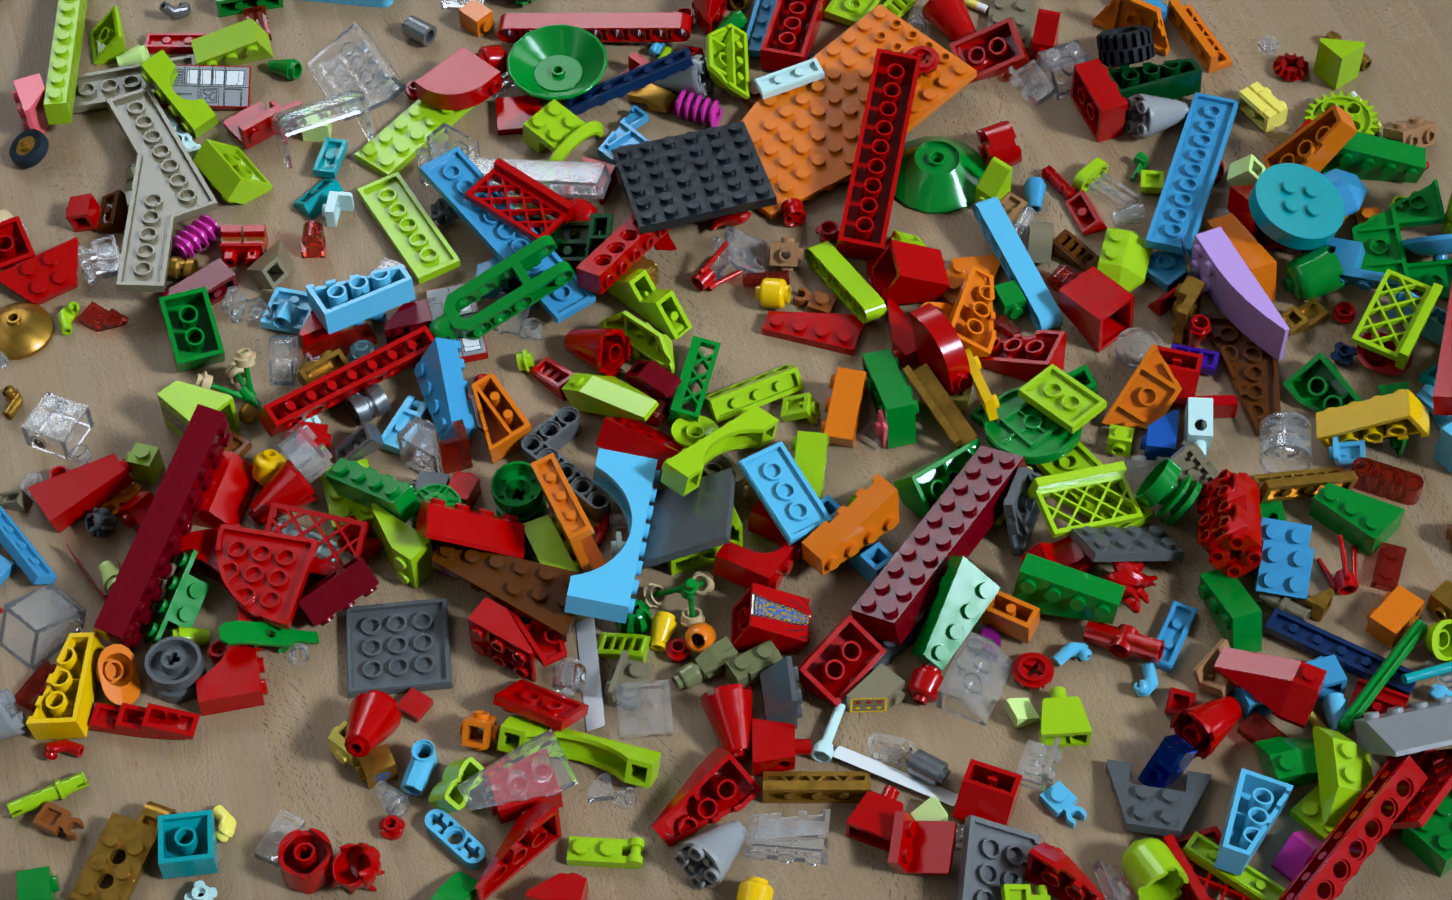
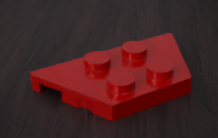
M77 237L0 272V284L9 288L18 297L24 298L27 303L41 305L77 288V270L79 269L78 248L80 247Z

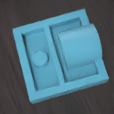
M276 286L260 320L261 328L299 334L312 310L309 306L307 292Z

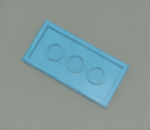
M782 441L738 461V467L789 546L808 537L825 520L829 523L833 520Z

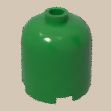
M1326 245L1289 261L1285 268V278L1283 279L1286 291L1291 292L1298 300L1308 301L1343 289L1345 283L1340 282L1339 276L1343 274V269L1335 252L1330 254L1327 251L1329 246Z

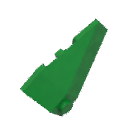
M1319 352L1283 382V385L1299 403L1314 412L1324 411L1329 407L1348 405V403L1353 401H1363L1335 365L1322 352Z
M974 439L895 480L893 483L898 490L903 505L924 518L981 446L979 439Z
M1278 736L1253 743L1265 776L1294 785V787L1318 782L1313 739Z

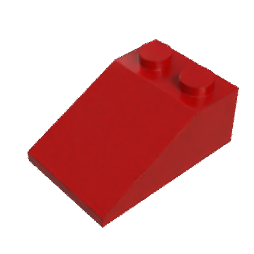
M1011 17L949 44L952 53L977 70V77L968 84L1009 73L1031 63L1017 25Z

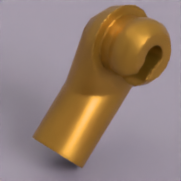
M7 385L2 390V394L5 396L8 405L2 412V415L6 419L12 420L22 407L23 398L18 389H15L12 385Z

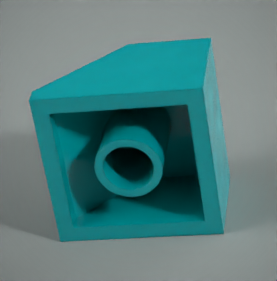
M212 809L158 815V865L163 879L218 873V846Z

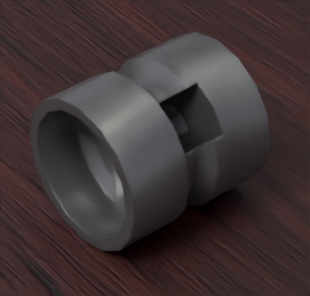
M377 383L363 389V394L357 392L345 399L347 409L358 426L372 421L373 415L379 417L391 410L385 392Z

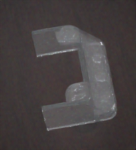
M347 89L279 111L273 116L272 124L276 144L288 169L293 168L287 142L288 136L357 114V119L368 141L373 139L368 104L362 92Z

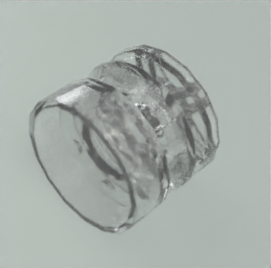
M1288 411L1276 412L1264 418L1259 427V462L1261 467L1268 473L1309 469L1313 461L1311 422L1301 414Z

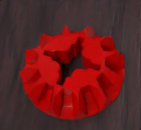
M916 46L906 52V54L922 57L921 61L926 59V63L922 62L920 64L919 76L921 73L929 75L930 71H936L940 63L939 54L928 46Z
M1286 52L1284 56L1278 55L1274 61L1273 70L1283 80L1299 81L1307 76L1309 62L1304 61V56L1297 57L1296 53L1289 55Z
M1029 652L1016 658L1012 666L1014 681H1018L1022 688L1025 686L1030 687L1033 691L1039 687L1044 689L1046 684L1051 683L1054 667L1046 656L1040 653ZM1038 666L1037 674L1029 677L1028 672Z

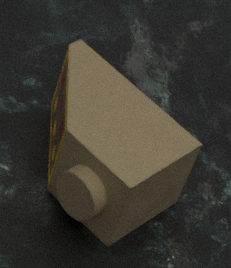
M881 663L846 695V710L850 713L887 712L893 705H899L904 699L905 681Z

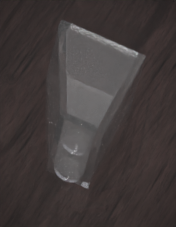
M48 584L4 604L0 630V646L33 672L63 648L69 633H80L84 629L87 610L55 584Z

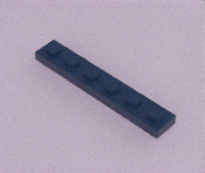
M687 46L597 84L589 92L572 99H566L567 109L575 115L582 114L590 108L604 105L607 101L623 97L633 90L644 88L657 80H663L678 71H685L694 65L692 54Z
M1278 608L1274 609L1263 631L1317 657L1335 654L1343 669L1368 681L1386 659ZM1400 665L1384 687L1410 696L1417 682L1404 685L1401 682V675L1413 672V670Z

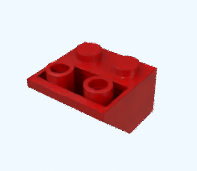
M1157 346L1158 351L1182 388L1171 406L1186 408L1187 396H1195L1203 354Z
M971 759L962 780L952 819L965 823L966 817L974 815L1008 826L1021 791L1023 775Z

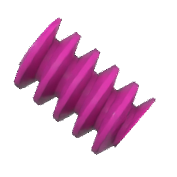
M683 89L674 103L673 116L677 115L679 118H685L687 121L693 120L696 124L702 123L703 126L718 127L723 116V108H719V101L715 100L711 105V98L707 97L702 102V95H698L697 99L694 100L695 94L691 92L686 97V90Z
M201 215L198 220H194L191 225H187L184 230H180L177 235H173L172 250L177 257H181L183 260L188 259L186 255L194 258L195 253L193 249L197 253H201V245L208 248V240L214 243L216 242L215 235L219 238L222 237L221 228L211 217Z

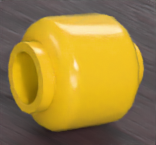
M764 278L760 286H756L755 298L760 301L763 308L782 309L786 304L790 303L791 286L787 285L786 281L782 278Z
M267 449L256 454L252 468L254 480L264 487L283 463L286 462L285 458L273 449Z
M747 877V880L742 881L738 886L736 900H772L774 889L768 884L769 881L766 879Z

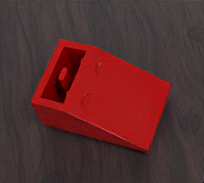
M485 597L467 618L473 650L480 655L492 658L501 667H508L520 678H527L535 683L537 677L533 650L507 608Z

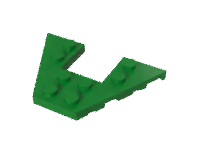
M1437 179L1420 191H1414L1408 198H1402L1390 205L1389 209L1379 215L1375 214L1368 218L1366 222L1354 226L1351 229V237L1353 241L1362 242L1366 251L1361 269L1382 273L1390 269L1431 287L1435 282L1443 286L1439 298L1449 301L1452 284V259L1407 263L1400 228L1445 223L1446 217Z

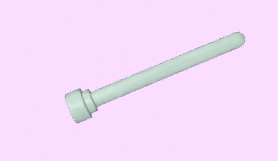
M846 697L837 707H834L822 740H819L813 746L811 757L819 763L827 764L831 762L834 754L832 741L846 707Z

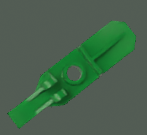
M231 621L224 622L218 628L220 641L228 646L240 644L254 645V648H257L259 645L277 647L279 653H285L292 645L303 643L319 644L317 632L295 630L291 627L287 630L263 622Z

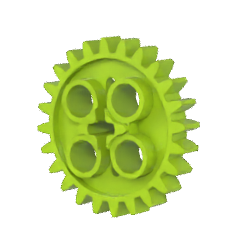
M1331 91L1330 97L1322 94L1321 100L1315 98L1314 104L1309 103L1308 110H1305L1303 124L1308 119L1314 120L1334 104L1351 115L1358 132L1376 135L1379 119H1377L1378 113L1373 112L1374 106H1367V99L1362 102L1360 101L1361 95L1353 98L1352 92L1344 96L1343 92L1340 91L1339 95L1336 96Z

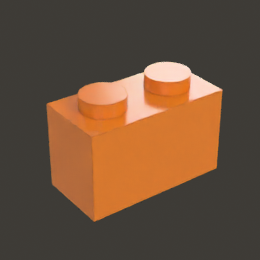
M1398 585L1393 592L1388 591L1383 596L1381 605L1378 608L1373 607L1366 617L1368 624L1365 631L1392 648L1413 622L1421 616L1425 601L1401 585Z
M999 591L982 614V624H990L996 630L1028 644L1040 624V608Z

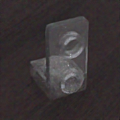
M237 286L228 287L221 306L222 311L233 323L269 317L273 313L262 298L248 300Z

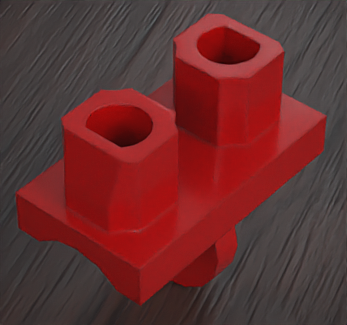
M355 515L348 516L350 519L357 520ZM369 520L364 521L368 522L369 526L361 555L367 565L370 557L379 555L382 550V543L379 538H367L371 537L373 531ZM352 525L344 530L350 541L359 537L361 526ZM340 533V538L337 541L338 549L347 545ZM350 548L344 551H348L350 554H353Z

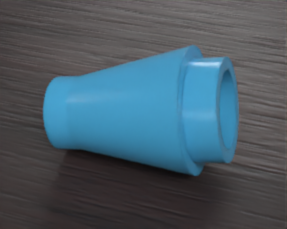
M1030 177L1026 180L1023 188L1028 202V211L1037 213L1042 210L1046 184L1040 177Z

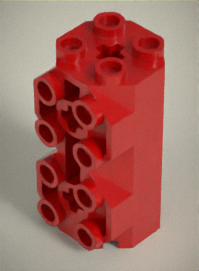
M1224 469L1209 483H1204L1199 493L1197 512L1202 517L1198 522L1200 526L1198 530V544L1209 552V563L1222 574H1227L1230 578H1238L1241 575H1246L1261 564L1262 534L1259 484L1246 473L1238 472L1237 474Z

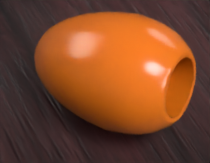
M704 622L691 625L685 634L687 648L697 654H700L716 642L714 628Z

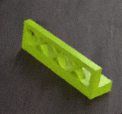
M787 363L705 395L703 404L710 407L714 422L719 423L742 414L756 405L760 407L805 388L798 366Z

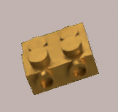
M1187 276L1183 284H1178L1174 294L1177 299L1172 307L1174 320L1171 331L1174 332L1173 343L1182 345L1187 337L1188 320L1194 315L1200 314L1206 282L1195 277Z
M339 348L335 351L328 350L315 362L308 361L301 365L297 374V379L301 385L304 386L349 364L341 349ZM335 405V406H333V407H331V408H329V409L323 411V413H325L326 411H328V410H330V409L336 407L337 405Z

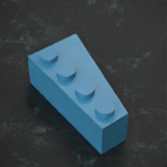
M435 337L413 369L440 441L442 443L466 445L476 432L477 425L472 401L467 399L469 384L468 381L463 379L462 374L465 364L464 359H460L458 350L461 349V343L458 340Z

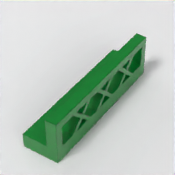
M693 336L680 377L682 382L676 389L667 424L673 425L679 417L698 422L721 343ZM700 346L714 350L713 354L704 357L700 352ZM703 364L707 372L698 375L694 367ZM697 383L702 391L693 394L688 386ZM691 401L696 411L691 412L682 409L683 404Z

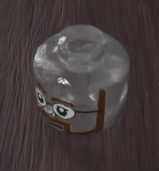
M565 657L553 667L552 688L561 695L573 698L574 694L584 690L587 672L585 666L576 658Z

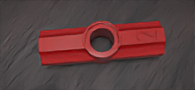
M1088 621L1083 635L1085 642L1107 648L1111 654L1122 659L1133 656L1157 664V662H1160L1165 648L1164 641L1139 634L1136 628L1128 624H1120L1116 627L1106 623Z

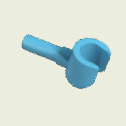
M1434 684L1428 692L1434 699L1442 696H1451L1452 699V691L1442 684Z

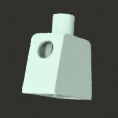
M1188 397L1183 416V439L1191 444L1195 442L1204 453L1201 455L1203 459L1207 457L1206 452L1210 450L1213 439V398Z

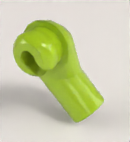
M69 302L58 313L61 333L65 336L73 333L71 323L78 316L80 306L76 302Z

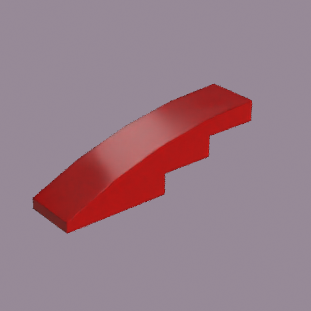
M96 702L89 722V729L140 738L193 739L200 714L148 703L147 708L123 702L121 707Z

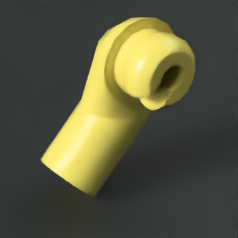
M217 805L213 809L214 818L219 822L216 839L224 843L228 841L229 837L234 835L237 823L235 818L222 805Z

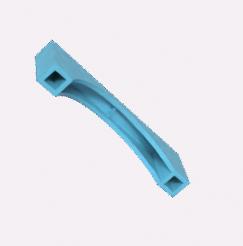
M599 448L592 483L608 493L618 504L627 522L629 538L622 550L608 563L592 571L571 576L564 612L626 624L627 614H633L636 599L631 598V594L637 595L639 580L634 578L635 575H641L643 561L638 560V558H644L647 543L642 542V538H648L650 524L645 522L646 520L651 521L654 506L649 505V502H655L657 488H654L653 484L658 485L661 470H656L658 459Z

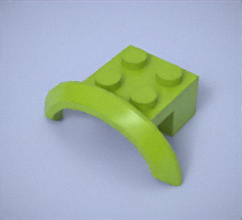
M553 99L523 124L522 141L537 153H540L546 147L553 152L541 175V180L546 181L556 175L563 160L575 147L593 135L601 138L604 135V130L601 122L595 120L585 123Z

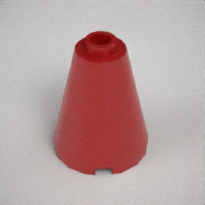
M929 0L922 10L924 18L952 42L976 32L964 0Z
M618 328L573 329L568 332L564 339V346L567 352L606 376H616L621 373L623 369L620 368L624 362L628 363L631 354V340L628 336H625V331Z
M290 460L283 463L248 505L251 510L247 513L256 524L261 522L265 525L267 523L271 502L302 508L319 499L314 489L299 470L296 471L293 467L294 464ZM277 508L275 520L287 515L286 510Z
M729 684L714 688L715 693L710 696L705 692L700 697L701 706L721 747L729 751L737 761L746 759L748 757L747 754L752 751L753 693L751 687L748 686L747 689H744L743 684Z
M369 690L368 693L357 694L349 708L344 743L345 749L349 754L354 757H365L398 729L402 714L401 710L400 712L396 707L397 702L394 698L378 690Z
M1225 696L1178 711L1172 716L1170 722V729L1174 728L1176 734L1173 737L1175 743L1182 752L1191 758H1207L1241 718V705L1233 697Z

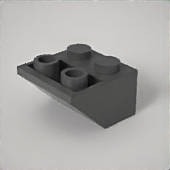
M791 656L784 657L760 673V690L764 720L791 723L797 729V718H802L801 688L798 687V666H793Z

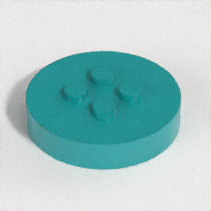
M1281 163L1267 168L1259 176L1249 195V209L1258 227L1268 237L1289 248L1298 250L1320 248L1332 240L1344 221L1345 206L1337 188L1324 175L1304 165Z

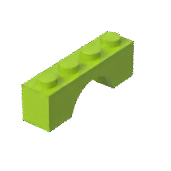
M163 49L140 64L143 71L141 73L143 80L148 85L152 84L155 87L154 92L161 101L165 100L168 103V110L175 118L179 117L182 120L181 125L188 134L192 133L197 139L218 124L216 114L203 98L187 100L181 98L173 91V84L178 76L176 65Z

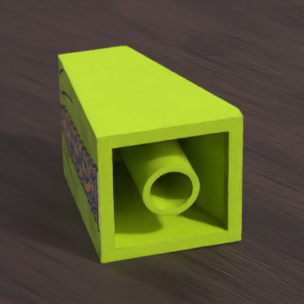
M177 380L164 387L157 394L165 424L181 438L197 404L226 413L231 431L235 432L240 428L234 400L231 395Z

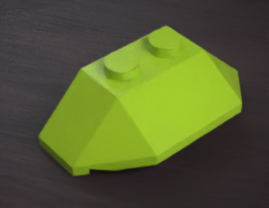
M730 23L706 35L707 70L718 89L725 91L731 96L747 100L750 98L747 33Z
M1109 227L1106 231L1097 269L1128 292H1131L1145 282L1153 248L1145 247L1146 239L1134 230Z
M626 310L599 322L600 329L618 328L625 331V336H628L631 340L630 358L635 361L653 360L675 375L673 343L666 334H661L649 323L641 321Z
M1314 726L1312 732L1324 825L1335 827L1373 779L1370 755L1339 731Z

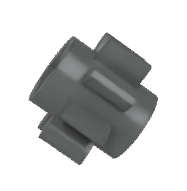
M439 198L435 204H431L432 221L437 220L439 225L448 226L454 222V219H459V215L443 198Z
M93 508V513H88L85 518V528L91 532V537L108 538L109 532H113L116 528V517L114 514H110V508Z

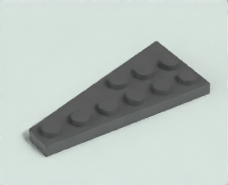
M974 815L966 817L957 900H1002L1001 886L1003 884L1022 883V876L1027 867L1028 853L1031 848L1039 844L1042 836Z

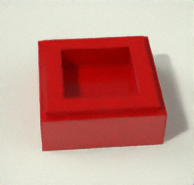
M411 687L396 707L399 712L401 710L402 714L418 723L432 707L433 699Z

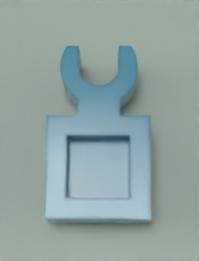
M1060 780L1039 795V801L1056 819L1062 814L1066 817V824L1070 828L1074 829L1076 827V821L1072 818L1073 816H1078L1083 821L1086 820V811L1080 806H1075L1078 798Z

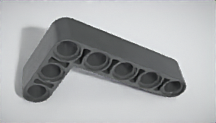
M564 407L522 438L523 461L530 464L554 453L586 516L596 523H601L607 514H611L610 496L600 487L593 484L587 475L558 452V450L577 437L581 431L579 411L574 407Z

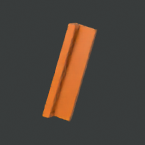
M1169 0L1168 19L1206 71L1211 73L1232 66V59L1192 5L1182 6L1179 0Z

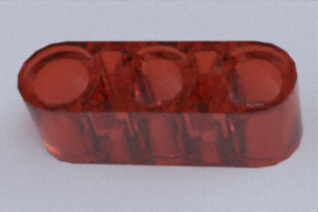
M1365 457L1355 459L1350 470L1355 471L1358 477L1353 487L1357 490L1404 505H1414L1419 501L1424 481L1416 473Z

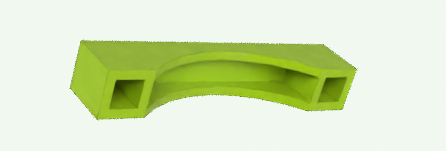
M757 405L748 411H744L740 416L729 420L724 426L713 430L711 434L703 439H698L695 444L682 449L674 457L666 459L662 465L660 482L684 497L699 487L703 468L710 460L724 452L736 449L761 448L774 439L779 420Z
M511 714L500 726L497 747L499 751L518 756L547 749L550 757L566 758L590 764L611 773L624 783L650 789L658 777L662 752L567 728L562 731H553L544 724L531 722L523 717Z

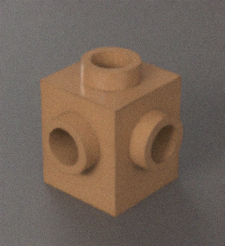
M781 237V241L772 240L770 242V266H779V270L793 271V267H798L799 262H803L804 248H800V242H795L794 237ZM788 250L791 256L785 257L783 251Z

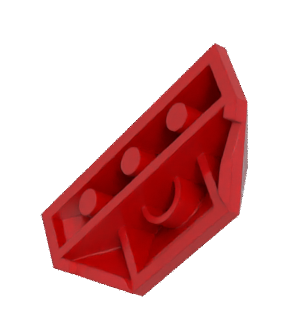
M729 0L692 1L694 18L697 19V23L705 36L715 31L730 5Z

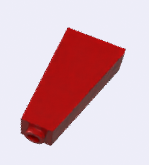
M113 453L34 484L27 489L50 523L61 533L90 513L93 508H97L132 484L134 480L129 473L133 470L125 459L119 461Z

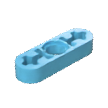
M433 809L426 814L424 821L427 832L460 863L470 870H477L485 865L487 857L484 846L442 809ZM436 820L439 822L442 820L443 828L438 824L433 825L432 821ZM459 834L463 837V840L459 844H451L448 842L449 837ZM468 846V850L472 854L475 855L478 853L479 858L476 859L475 857H471L469 859V853L466 850V847Z

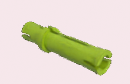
M81 771L61 781L57 779L54 781V784L6 803L12 818L14 819L26 812L43 806L46 801L52 802L60 798L64 800L67 798V795L89 787L84 772Z

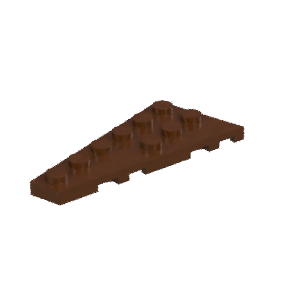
M1203 314L1210 320L1211 330L1209 336L1216 351L1220 352V360L1255 436L1281 437L1278 360L1245 336L1225 315Z
M438 541L431 559L433 567L456 580L461 579L467 582L475 591H482L491 596V600L523 618H530L539 623L540 628L546 631L548 629L559 635L561 640L567 642L576 615L564 612L570 578L573 575L583 573Z

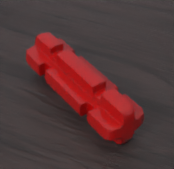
M1051 165L1042 169V176L1049 181L1059 194H1062L1061 196L1065 200L1076 194L1073 187L1069 186L1070 184Z

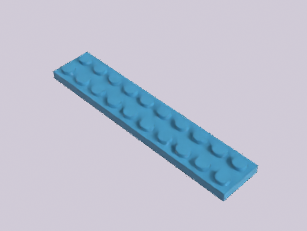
M1195 92L1145 240V247L1184 255L1181 237L1188 256L1191 257L1194 238L1199 233L1239 108L1238 100Z
M458 146L420 167L422 176L500 261L533 242L528 237L464 198L465 193L485 175ZM487 192L475 194L479 198H488ZM491 192L492 198L504 197L500 192ZM493 204L498 210L506 209L505 204ZM512 216V219L516 221H525L522 216ZM553 251L549 256L542 259L540 264L527 271V274L533 279L555 264L563 262V260ZM575 274L571 281L539 300L538 303L559 324L595 303L596 296L593 292L578 287ZM515 276V278L520 282V284L523 285L520 279L517 276Z

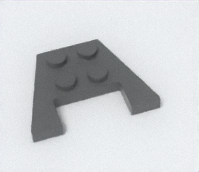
M1107 759L1105 770L1110 776V785L1112 791L1115 792L1117 806L1125 830L1160 836L1173 834L1174 838H1180L1192 818L1196 806L1202 800L1206 788L1208 789L1212 774L1187 771L1184 792L1130 784L1131 763Z

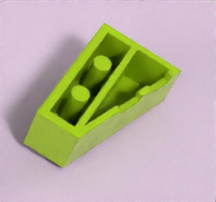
M797 431V437H792L791 451H795L794 461L821 500L823 498L825 467L827 465V446L829 445L830 438L827 433Z

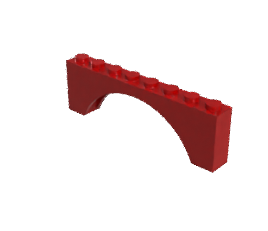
M235 524V525H232V526H238V527H241V525H240V524ZM219 527L190 532L189 535H185L181 542L183 544L181 552L189 549L198 551L191 570L211 577L225 588L217 566L216 540ZM236 603L238 607V621L259 622L258 619L244 611ZM231 645L222 659L209 672L196 680L197 699L202 716L265 705L264 695L268 694L266 679H261V673H265V664L263 657L259 658L258 652L263 651L262 646L259 645L257 648H254V645Z

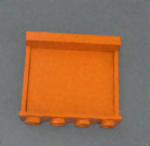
M554 453L530 463L550 511L558 523L565 540L568 542L582 573L592 571L606 564L592 537V534L595 532Z

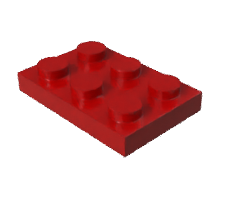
M524 679L496 693L493 702L494 705L502 707L506 712L522 715L526 720L544 724L553 731H562L585 717L589 705Z

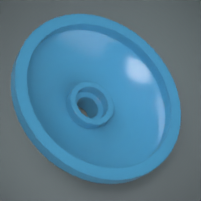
M1452 234L1402 240V246L1417 255L1432 256L1433 261L1447 259V254H1452Z

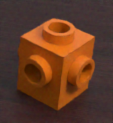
M482 710L470 713L462 720L460 725L461 746H467L478 751L487 750L499 737L500 726L496 725L497 717L489 716V712Z

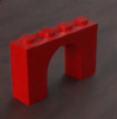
M759 500L750 511L748 530L776 542L781 548L770 553H758L732 542L724 544L715 555L713 574L747 589L752 583L778 589L782 577L791 572L795 560L801 559V542L806 538L789 546Z

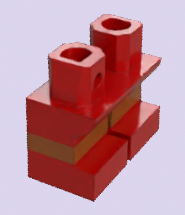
M221 225L222 238L219 247L223 262L229 268L237 266V261H245L246 266L250 267L267 251L268 235L265 225H244V231L242 225Z

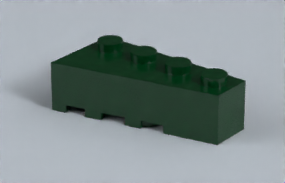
M1193 58L1163 61L1162 65L1146 62L1141 67L1131 68L1129 65H1120V69H1110L1109 66H1106L1110 78L1113 82L1117 83L1121 96L1125 98L1132 97L1134 94H1147L1177 99L1195 94V92H1201L1202 70Z

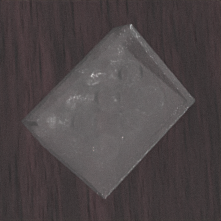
M353 22L306 64L345 122L392 102L407 88L370 34L356 22Z

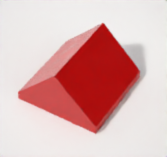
M19 216L0 222V269L36 256Z

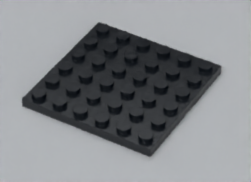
M744 121L611 149L613 161L640 234L777 205L776 195Z

